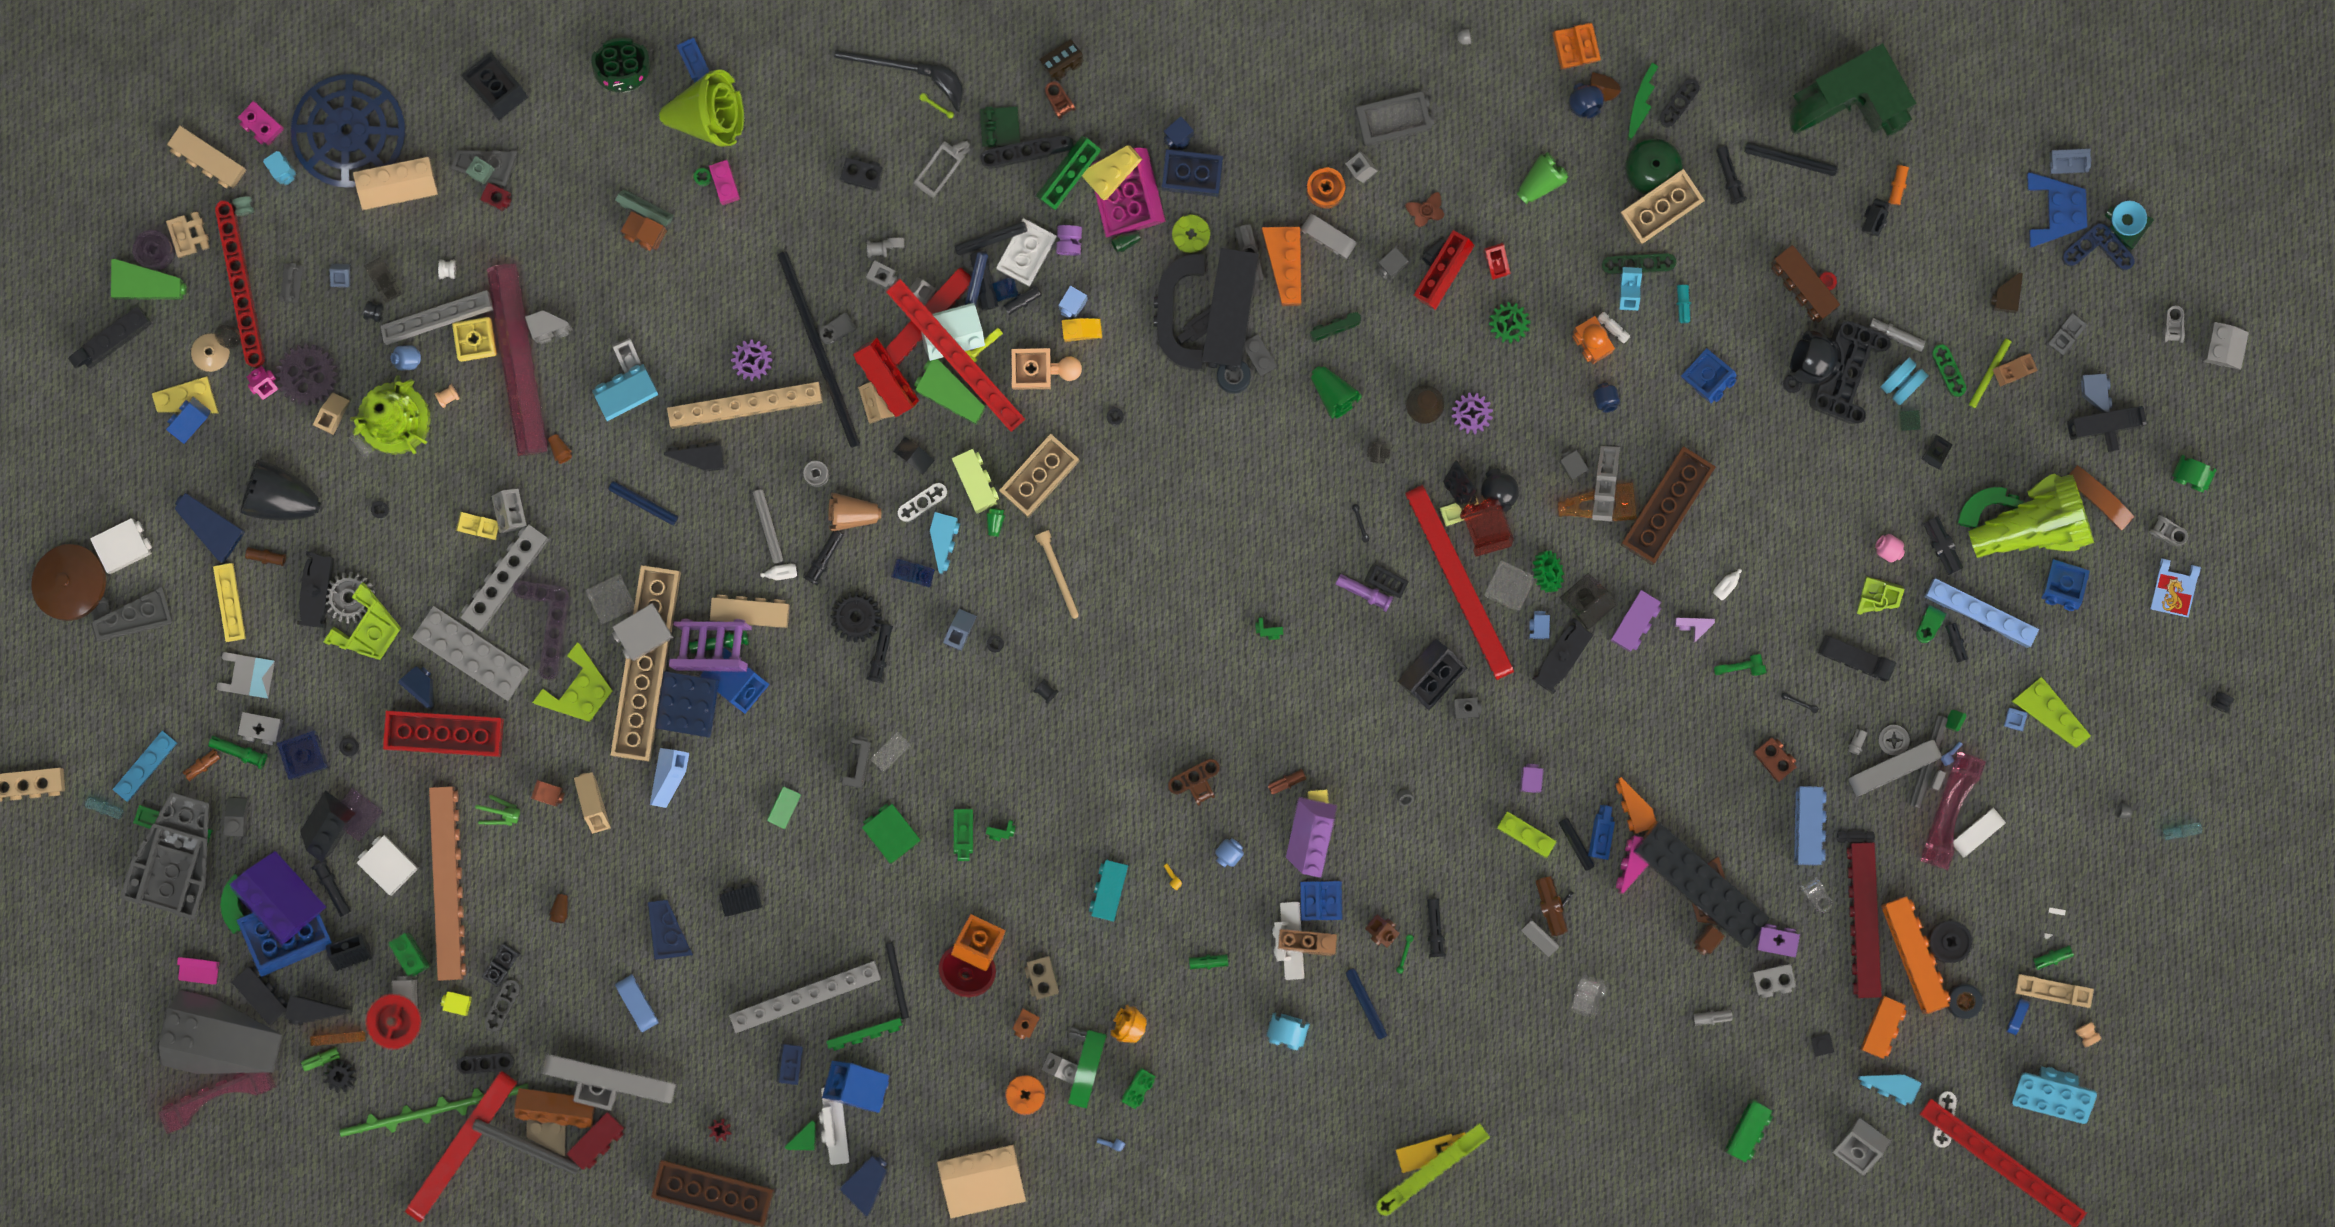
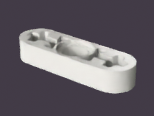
M941 483L933 484L903 504L898 509L899 518L904 522L912 521L945 499L947 496L946 487ZM934 488H943L942 496H934L933 499L935 501L931 503V499L926 493L930 492V495L935 493ZM921 497H925L928 500V505L925 508H920L917 505V500ZM914 502V506L919 512L915 513V510L910 512V518L902 517L903 509H911L912 506L910 504Z
M1942 1092L1938 1097V1104L1945 1108V1102L1942 1101V1098H1946L1949 1095L1952 1103H1948L1947 1109H1952L1951 1114L1955 1115L1956 1096L1952 1092ZM1934 1126V1144L1938 1147L1948 1146L1951 1138L1944 1133L1947 1141H1943L1940 1144L1937 1136H1941V1131L1937 1130L1938 1128Z

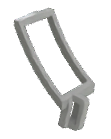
M944 141L914 181V184L934 198L963 160L964 154L970 152L971 149L969 148L970 144L968 141H962L954 146ZM942 149H944L958 161L935 192H933L919 180Z

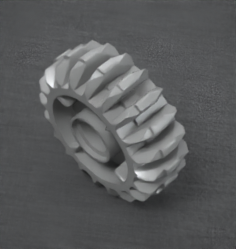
M343 572L342 579L337 575L335 576L336 583L331 580L329 581V584L333 587H328L327 589L330 594H327L329 601H326V605H331L327 612L335 611L332 617L335 619L339 616V622H343L346 617L347 624H350L351 618L354 623H358L357 617L359 616L362 620L364 617L363 613L367 612V607L355 599L351 603H347L345 600L348 593L354 594L362 582H367L368 579L366 577L360 581L361 574L359 573L354 578V573L349 572L347 578L346 573ZM372 583L366 584L368 588L373 586Z

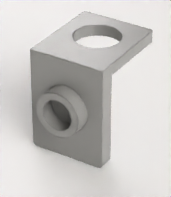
M1049 1053L1042 1070L1073 1084L1078 1065ZM1054 1059L1055 1064L1053 1068L1049 1069V1063Z

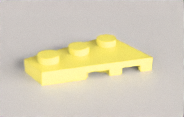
M1125 146L1088 167L1082 177L1102 200H1107L1140 163L1142 158L1131 146Z
M208 377L152 393L157 412L179 413L181 411L179 409L181 404L185 400L189 401L194 397L211 410L210 413H218Z

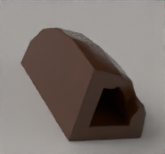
M1592 72L1590 77L1591 86H1596L1602 91L1604 101L1612 100L1621 92L1620 85L1614 79Z

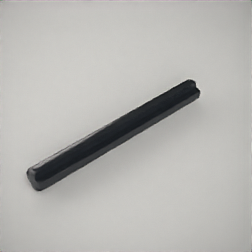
M1747 143L1744 152L1747 154L1826 175L1835 176L1837 173L1836 165L1764 146Z

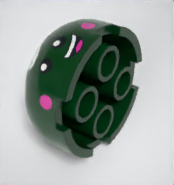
M615 38L602 43L603 46L596 52H593L591 63L594 77L603 88L618 93L632 91L641 86L648 77L650 70L649 55L643 44L639 45L629 38Z

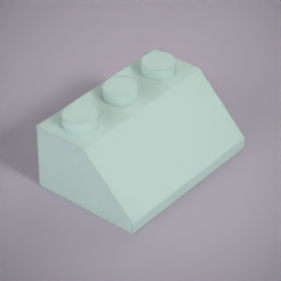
M974 303L932 314L964 351L985 346L983 331ZM922 333L924 348L929 360L944 357Z

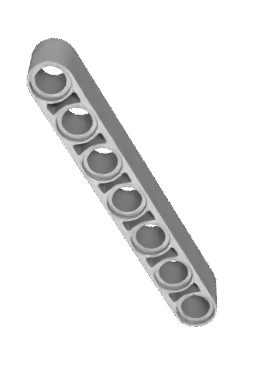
M547 1054L542 1069V1074L670 1104L672 1103L676 1084Z

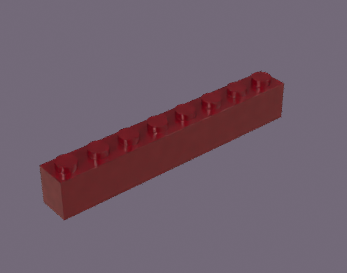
M1875 843L1849 844L1850 848H1846V857L1850 859V867H1847V877L1851 879V886H1848V897L1852 898V906H1849V917H1853V925H1850V936L1854 938V944H1851L1850 950L1851 956H1854L1855 963L1851 964L1852 975H1855V983H1852V992L1856 994V998H1878L1882 996Z

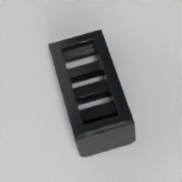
M1372 564L1364 582L1401 599L1409 582L1376 564ZM1378 571L1379 574H1378L1376 580L1374 581L1373 578H1374L1376 572ZM1383 575H1387L1383 584H1380ZM1393 578L1394 580L1390 588H1388L1387 585L1390 579ZM1397 581H1399V582H1401V583H1400V585H1399L1397 591L1395 592V591H1394V588H1395V586H1396V584H1397Z

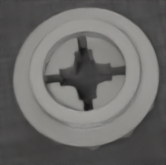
M1889 725L1880 732L1878 741L1880 748L1886 754L1895 756L1906 751L1910 739L1903 727ZM1893 732L1896 738L1902 739V741L1895 744L1894 749L1892 742L1886 741V739L1892 738Z

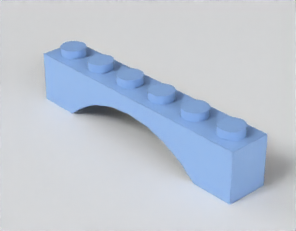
M1936 578L1931 581L1924 596L1943 607L1982 623L2026 648L2031 647L2039 629Z

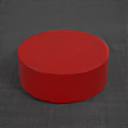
M1824 272L1819 276L1829 291L1835 288L1837 279L1833 273Z

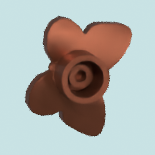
M1439 192L1432 194L1426 203L1409 202L1405 204L1408 213L1411 216H1415L1414 223L1418 227H1423L1430 219L1437 221L1444 217L1443 210L1439 208L1441 206Z

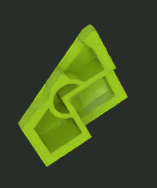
M1866 576L1856 613L1861 615L1870 611L1877 612L1886 608H1898L1905 590L1904 587Z

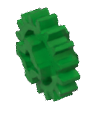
M1510 302L1507 303V307L1500 304V310L1496 308L1493 310L1496 315H1490V319L1493 320V322L1489 323V326H1493L1490 332H1496L1495 339L1501 337V343L1508 340L1509 344H1512L1513 339L1518 343L1519 336L1525 338L1526 335L1523 332L1529 331L1526 325L1531 322L1525 319L1529 314L1522 313L1524 307L1517 309V303H1515L1514 307H1511ZM1505 311H1510L1506 316H1499ZM1516 314L1521 317L1522 323L1518 322ZM1512 315V323L1515 324V326L1511 325L1508 331H1506L1507 323H1505L1504 321H1508ZM1497 323L1502 326L1503 333L1499 331ZM1514 330L1519 331L1517 334L1509 336L1510 332Z
M1552 551L1539 552L1538 555H1535L1536 561L1532 562L1535 565L1532 571H1534L1533 578H1537L1536 585H1540V590H1545V593L1558 591L1562 587L1561 583L1564 582L1562 575H1564L1563 565L1559 564L1560 558L1556 559V553L1552 554Z

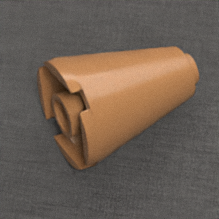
M831 493L833 499L829 500L828 521H832V526H829L830 531L875 524L878 519H881V508H878L877 504L838 493Z

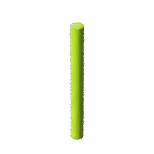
M2005 338L1969 403V406L1975 409L1994 375L1992 369L1999 366L2011 344L2010 340Z

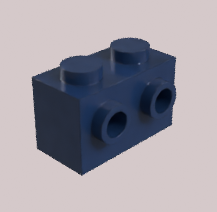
M1179 117L1164 131V143L1170 149L1174 148L1176 151L1178 149L1184 150L1190 144L1189 141L1194 136V130L1182 117Z

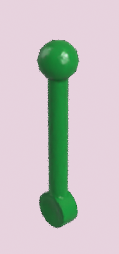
M1412 935L1406 937L1407 942L1400 965L1396 968L1399 974L1404 971L1403 965L1410 943L1414 940Z

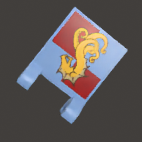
M2161 558L2151 609L2189 617L2201 567L2191 565L2189 576L2169 572L2170 560Z

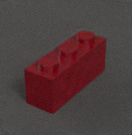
M607 1112L575 1144L567 1155L582 1170L586 1168L590 1170L598 1162L596 1158L600 1154L605 1155L610 1150L609 1144L613 1140L617 1142L625 1134L622 1132L625 1127L610 1112Z

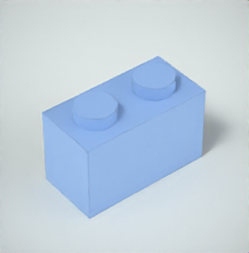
M1070 286L1059 304L1061 315L1069 320L1071 318L1076 319L1088 300L1087 295Z

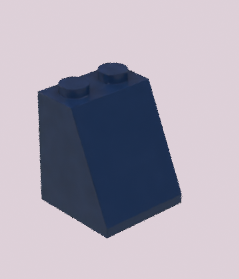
M872 1156L839 1189L866 1217L872 1212L888 1171L886 1167L888 1163L881 1156Z

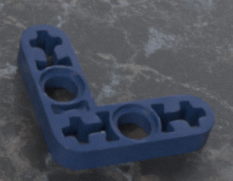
M2105 224L2095 225L2067 249L2062 256L2064 264L2074 266L2099 245L2121 270H2129L2135 262L2133 255ZM2096 228L2099 230L2104 229L2103 235L2106 238L2108 236L2111 237L2105 244L2102 243L2105 239L2101 235L2099 237L2096 236ZM2083 240L2090 242L2091 247L2089 250L2081 248L2080 244ZM2110 242L2117 244L2118 249L2116 252L2108 250L2107 246ZM2076 246L2080 253L2077 256H2075V262L2072 260L2069 262L2067 260V258L2069 257L2068 253L2073 254L2075 251H2077L2076 249H2074V247ZM2121 250H2123L2124 253H2122L2121 256L2123 258L2128 257L2130 259L2128 261L2129 266L2126 264L2123 266L2121 264V262L2123 261L2121 257L2118 256L2116 259L2114 256L2120 253Z

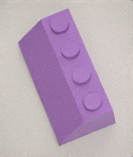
M1299 797L1286 858L1302 874L1321 878L1337 805Z

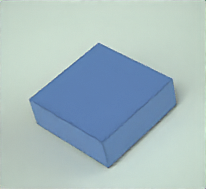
M2008 708L2003 726L2023 731L2027 712Z

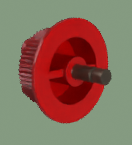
M396 994L386 995L375 1001L370 1007L366 1018L367 1031L372 1040L387 1049H399L410 1044L418 1035L421 1025V1017L416 1005L410 999Z

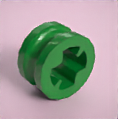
M699 168L695 171L694 180L698 185L706 186L710 183L712 177L707 169ZM707 173L708 176L706 178L708 179L706 181H698L697 178H700L698 174Z

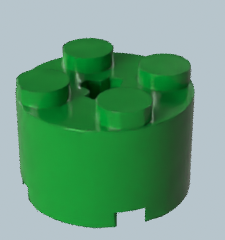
M2181 455L2172 474L2174 477L2173 481L2182 485H2186V483L2192 484L2191 489L2201 493L2204 490L2208 491L2217 469L2212 468L2210 471V466L2192 458L2184 460L2185 456Z

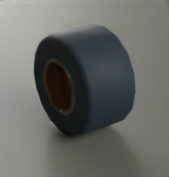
M1968 984L1957 985L1948 993L1950 1001H1948L1949 1006L1947 1008L1955 1017L1969 1019L1981 1011L1983 998L1980 991L1974 986Z

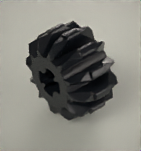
M341 1060L340 1066L337 1061H333L334 1068L331 1065L327 1066V1069L331 1071L330 1073L324 1072V1076H329V1079L324 1080V1083L331 1082L328 1089L332 1090L335 1087V1092L339 1093L341 1088L343 1092H347V1086L350 1088L354 1087L350 1080L356 1081L357 1078L351 1077V1074L356 1073V1070L349 1071L352 1067L351 1063L345 1067V1060ZM339 1071L340 1073H344V1077H342V1082H340V1079H336V1076H338Z

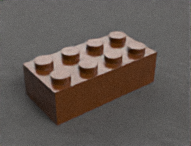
M1793 245L1772 261L1771 265L1773 267H1771L1773 273L1777 277H1782L1785 281L1783 282L1785 288L1789 292H1794L1796 295L1795 300L1801 307L1803 305L1808 310L1807 315L1813 322L1815 320L1818 323L1821 322L1841 305Z

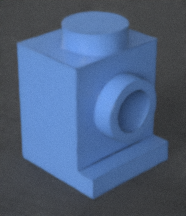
M1534 611L1533 619H1530L1529 631H1533V634H1529V639H1549L1550 615H1545L1544 611Z

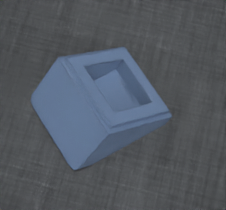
M331 264L329 269L330 287H350V264Z

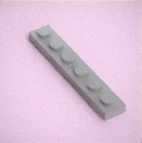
M486 290L381 325L383 342L388 345L493 310L490 293Z

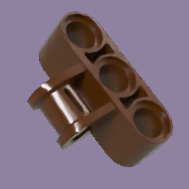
M1209 759L1173 777L1168 783L1170 792L1178 795L1190 790L1198 806L1209 798H1215L1207 780L1218 774L1219 763L1214 759ZM1208 763L1216 765L1217 769L1214 773L1206 771L1205 766ZM1197 772L1200 776L1199 780L1191 782L1188 778L1189 773ZM1178 780L1182 783L1183 786L1180 791L1172 789L1171 784L1173 781Z

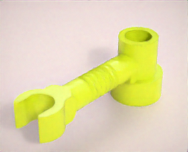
M997 328L984 339L985 346L965 352L976 362L977 359L975 357L1003 333Z

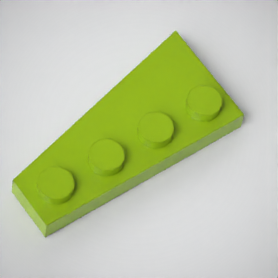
M2042 677L2011 701L2074 748H2077L2091 737Z

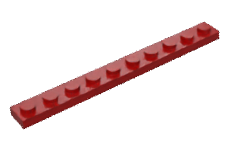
M900 278L885 290L1011 432L1025 420Z
M1929 1099L1919 1113L1921 1117L2071 1227H2077L2087 1214L1934 1100Z

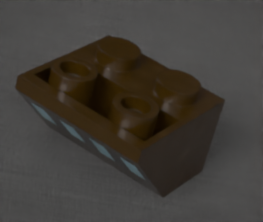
M1071 39L1039 59V63L1051 81L1063 79L1067 71L1070 69L1073 71L1077 70L1082 66L1081 62L1084 61L1082 52Z

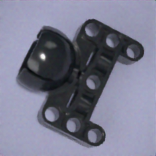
M1851 321L1837 323L1831 339L1821 332L1806 331L1793 351L1789 366L1791 369L1790 375L1799 382L1817 384L1809 400L1810 407L1813 410L1848 424L1862 423L1866 418V412L1862 407L1852 403L1870 351H1887L1891 346L1890 338ZM1844 325L1848 328L1846 335L1843 333ZM1861 332L1865 334L1864 341L1860 339ZM1878 339L1882 341L1881 348L1877 346ZM1849 368L1853 371L1852 377H1849L1847 374ZM1820 397L1823 399V405L1821 407L1818 405V399ZM1836 404L1840 406L1839 413L1835 411ZM1854 410L1857 412L1856 420L1852 418Z

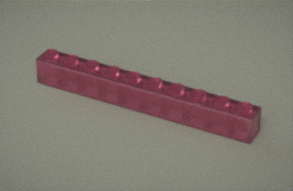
M516 264L495 265L487 268V275L518 456L538 455L547 452V440L545 439L541 404L538 398V386L535 380V368L532 362L525 309L522 302V291L519 285V273Z

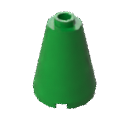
M1318 366L1312 371L1311 380L1331 419H1334V416L1336 419L1342 417L1353 408L1352 403L1354 401L1357 403L1360 401L1361 393L1326 366Z

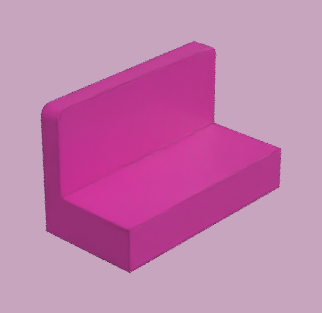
M178 957L177 965H180L178 980L216 985L220 962Z

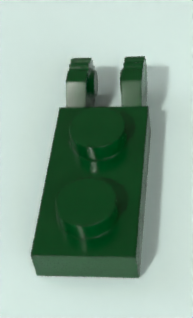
M1353 312L1348 314L1346 319L1341 320V318L1331 321L1330 325L1314 327L1313 331L1310 332L1312 342H1317L1361 323L1360 313Z

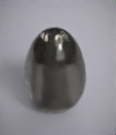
M223 324L215 329V338L222 347L234 349L239 346L241 337L235 327Z

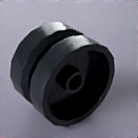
M1943 921L1936 924L1930 930L1927 937L1930 954H1933L1936 960L1943 963L1962 961L1969 955L1972 949L1970 931L1964 924L1957 921ZM1947 939L1952 940V944L1950 946H1948V941H1946Z

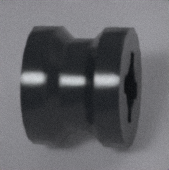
M367 301L363 318L366 320L374 319L375 322L379 323L384 305L380 303L376 305L372 301Z
M2217 691L2216 699L2212 702L2211 706L2224 713H2229V706L2235 699Z

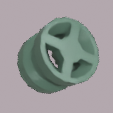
M240 197L232 200L233 205L236 207L234 211L235 216L254 213V209L250 204L252 202L251 197Z

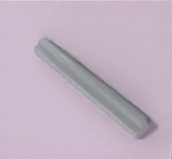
M762 489L753 492L772 560L774 563H780L783 561V557Z

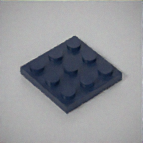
M664 671L655 728L711 737L719 680Z

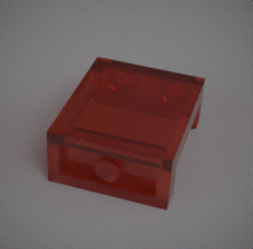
M1486 499L1481 504H1469L1462 509L1460 517L1466 522L1475 545L1473 551L1476 557L1512 546L1514 538L1498 499Z

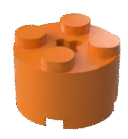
M1329 167L1313 172L1307 182V196L1315 206L1324 209L1333 208L1340 203L1345 193V182L1342 175L1337 170ZM1328 184L1330 191L1324 192L1321 186Z
M1029 1075L1015 1078L1006 1090L1008 1105L1019 1114L1034 1113L1042 1106L1045 1099V1089L1042 1083L1037 1078ZM1022 1090L1030 1091L1029 1100L1021 1098Z

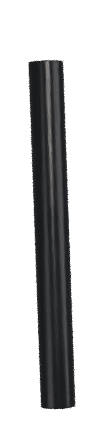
M893 942L886 943L901 1019L909 1018Z

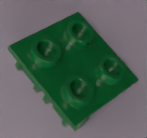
M1018 106L1003 108L985 107V109H980L982 147L1006 146L1020 143Z

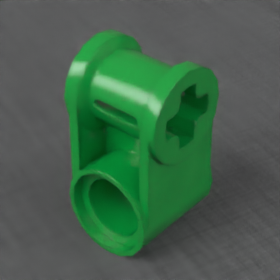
M1929 605L1917 629V640L1921 643L1930 642L1935 637L1947 613ZM1925 629L1928 630V635H1930L1926 638L1923 637L1924 633L1921 632Z

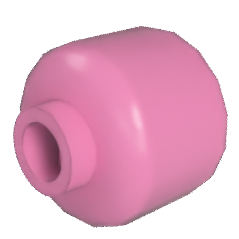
M1891 534L1882 535L1875 545L1877 555L1888 562L1900 560L1905 553V550H1903L1904 543Z

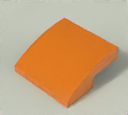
M1592 23L1552 33L1561 70L1601 60Z

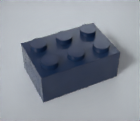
M1166 149L1162 191L1219 197L1223 156Z

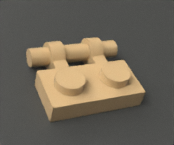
M198 212L191 213L192 221L187 222L185 215L166 221L178 258L196 253V244H201L202 250L210 248L208 235L205 234L202 226L204 224L203 219L200 218ZM194 227L198 235V237L195 238L192 237L190 229Z

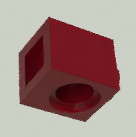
M488 183L480 200L503 212L504 208L507 209L512 198H510L511 194L508 191ZM497 193L501 194V201L493 202V196Z

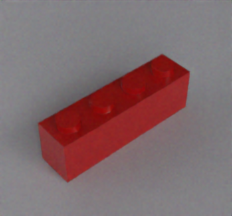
M1452 231L1414 293V296L1421 303L1436 310L1475 246L1473 242L1460 233Z
M878 338L859 347L853 354L855 361L862 367L867 379L872 382L878 395L883 398L888 410L895 417L912 409L919 402L918 397Z

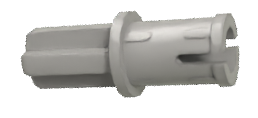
M1711 1010V1012L1694 1014L1695 1026L1703 1024L1715 1025L1714 1023L1733 1020L1731 1010L1716 1012Z

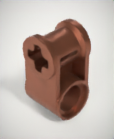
M1052 81L1046 85V97L1059 120L1071 110H1076L1059 83ZM1050 87H1057L1059 93L1055 96L1048 93Z

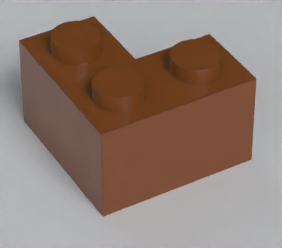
M631 211L621 232L624 234L623 238L632 243L635 240L638 241V244L641 245L640 247L650 252L652 249L657 251L667 230L663 225Z

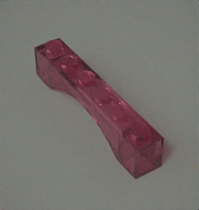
M1957 754L1923 851L1921 862L1936 868L1949 869L1954 855V829L1958 813L1966 796L1980 780L1986 761L1968 754Z
M271 1072L249 1073L246 1075L239 1073L233 1076L234 1080L228 1083L226 1080L216 1083V1088L209 1090L207 1087L198 1091V1095L193 1098L191 1095L181 1098V1103L177 1105L170 1103L163 1106V1111L158 1112L166 1133L170 1134L188 1126L196 1112L204 1104L217 1096L232 1092L261 1095L277 1088Z

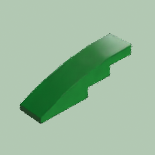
M1654 63L1650 65L1634 100L1627 140L1630 142L1652 107L1646 101L1655 86L1649 83L1659 67Z

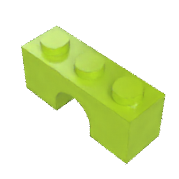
M1508 811L1496 828L1509 837L1521 842L1545 859L1557 842Z

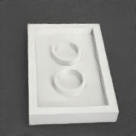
M1023 218L1022 221L1026 223L1028 231L1012 238L996 269L1030 287L1057 236Z

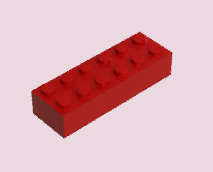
M386 711L383 749L501 757L504 719Z

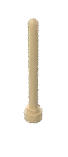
M1049 530L1035 535L1036 541L1041 546L1043 545L1070 615L1076 619L1078 617L1077 609L1050 545L1051 534Z

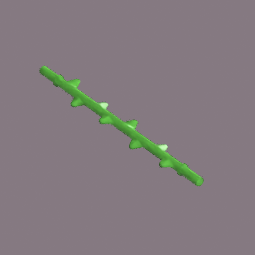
M528 1084L514 1087L508 1097L518 1094L519 1088L529 1089ZM476 1088L471 1098L450 1103L443 1097H439L437 1106L418 1111H412L406 1105L403 1107L401 1115L377 1120L373 1114H369L366 1123H359L356 1126L340 1129V1135L343 1137L356 1133L361 1134L364 1131L384 1126L391 1132H395L398 1123L421 1118L426 1124H429L432 1115L457 1109L461 1115H466L468 1106L479 1104L485 1094H482Z

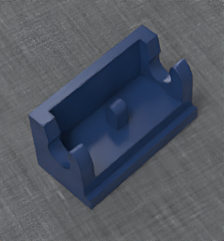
M781 1044L776 1082L798 1085L802 1046Z

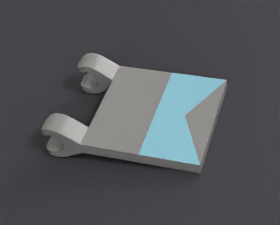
M226 652L222 654L223 660L235 662L232 683H218L217 690L261 698L269 697L275 661Z

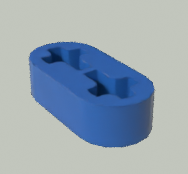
M2022 998L2018 1000L2006 1032L2013 1035L2018 1033L2028 1010L2029 1001Z

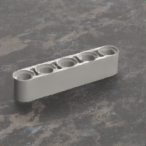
M1930 740L1852 776L1848 781L1856 797L1933 763L1942 758V755L1935 741Z

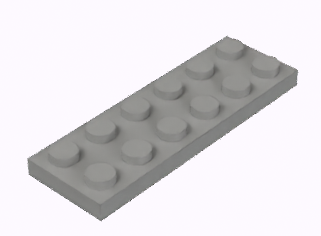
M435 606L432 607L412 637L507 701L510 700L530 670Z

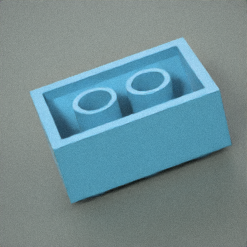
M644 364L640 366L635 365L629 369V372L623 375L618 374L606 384L600 383L592 390L607 421L658 395Z

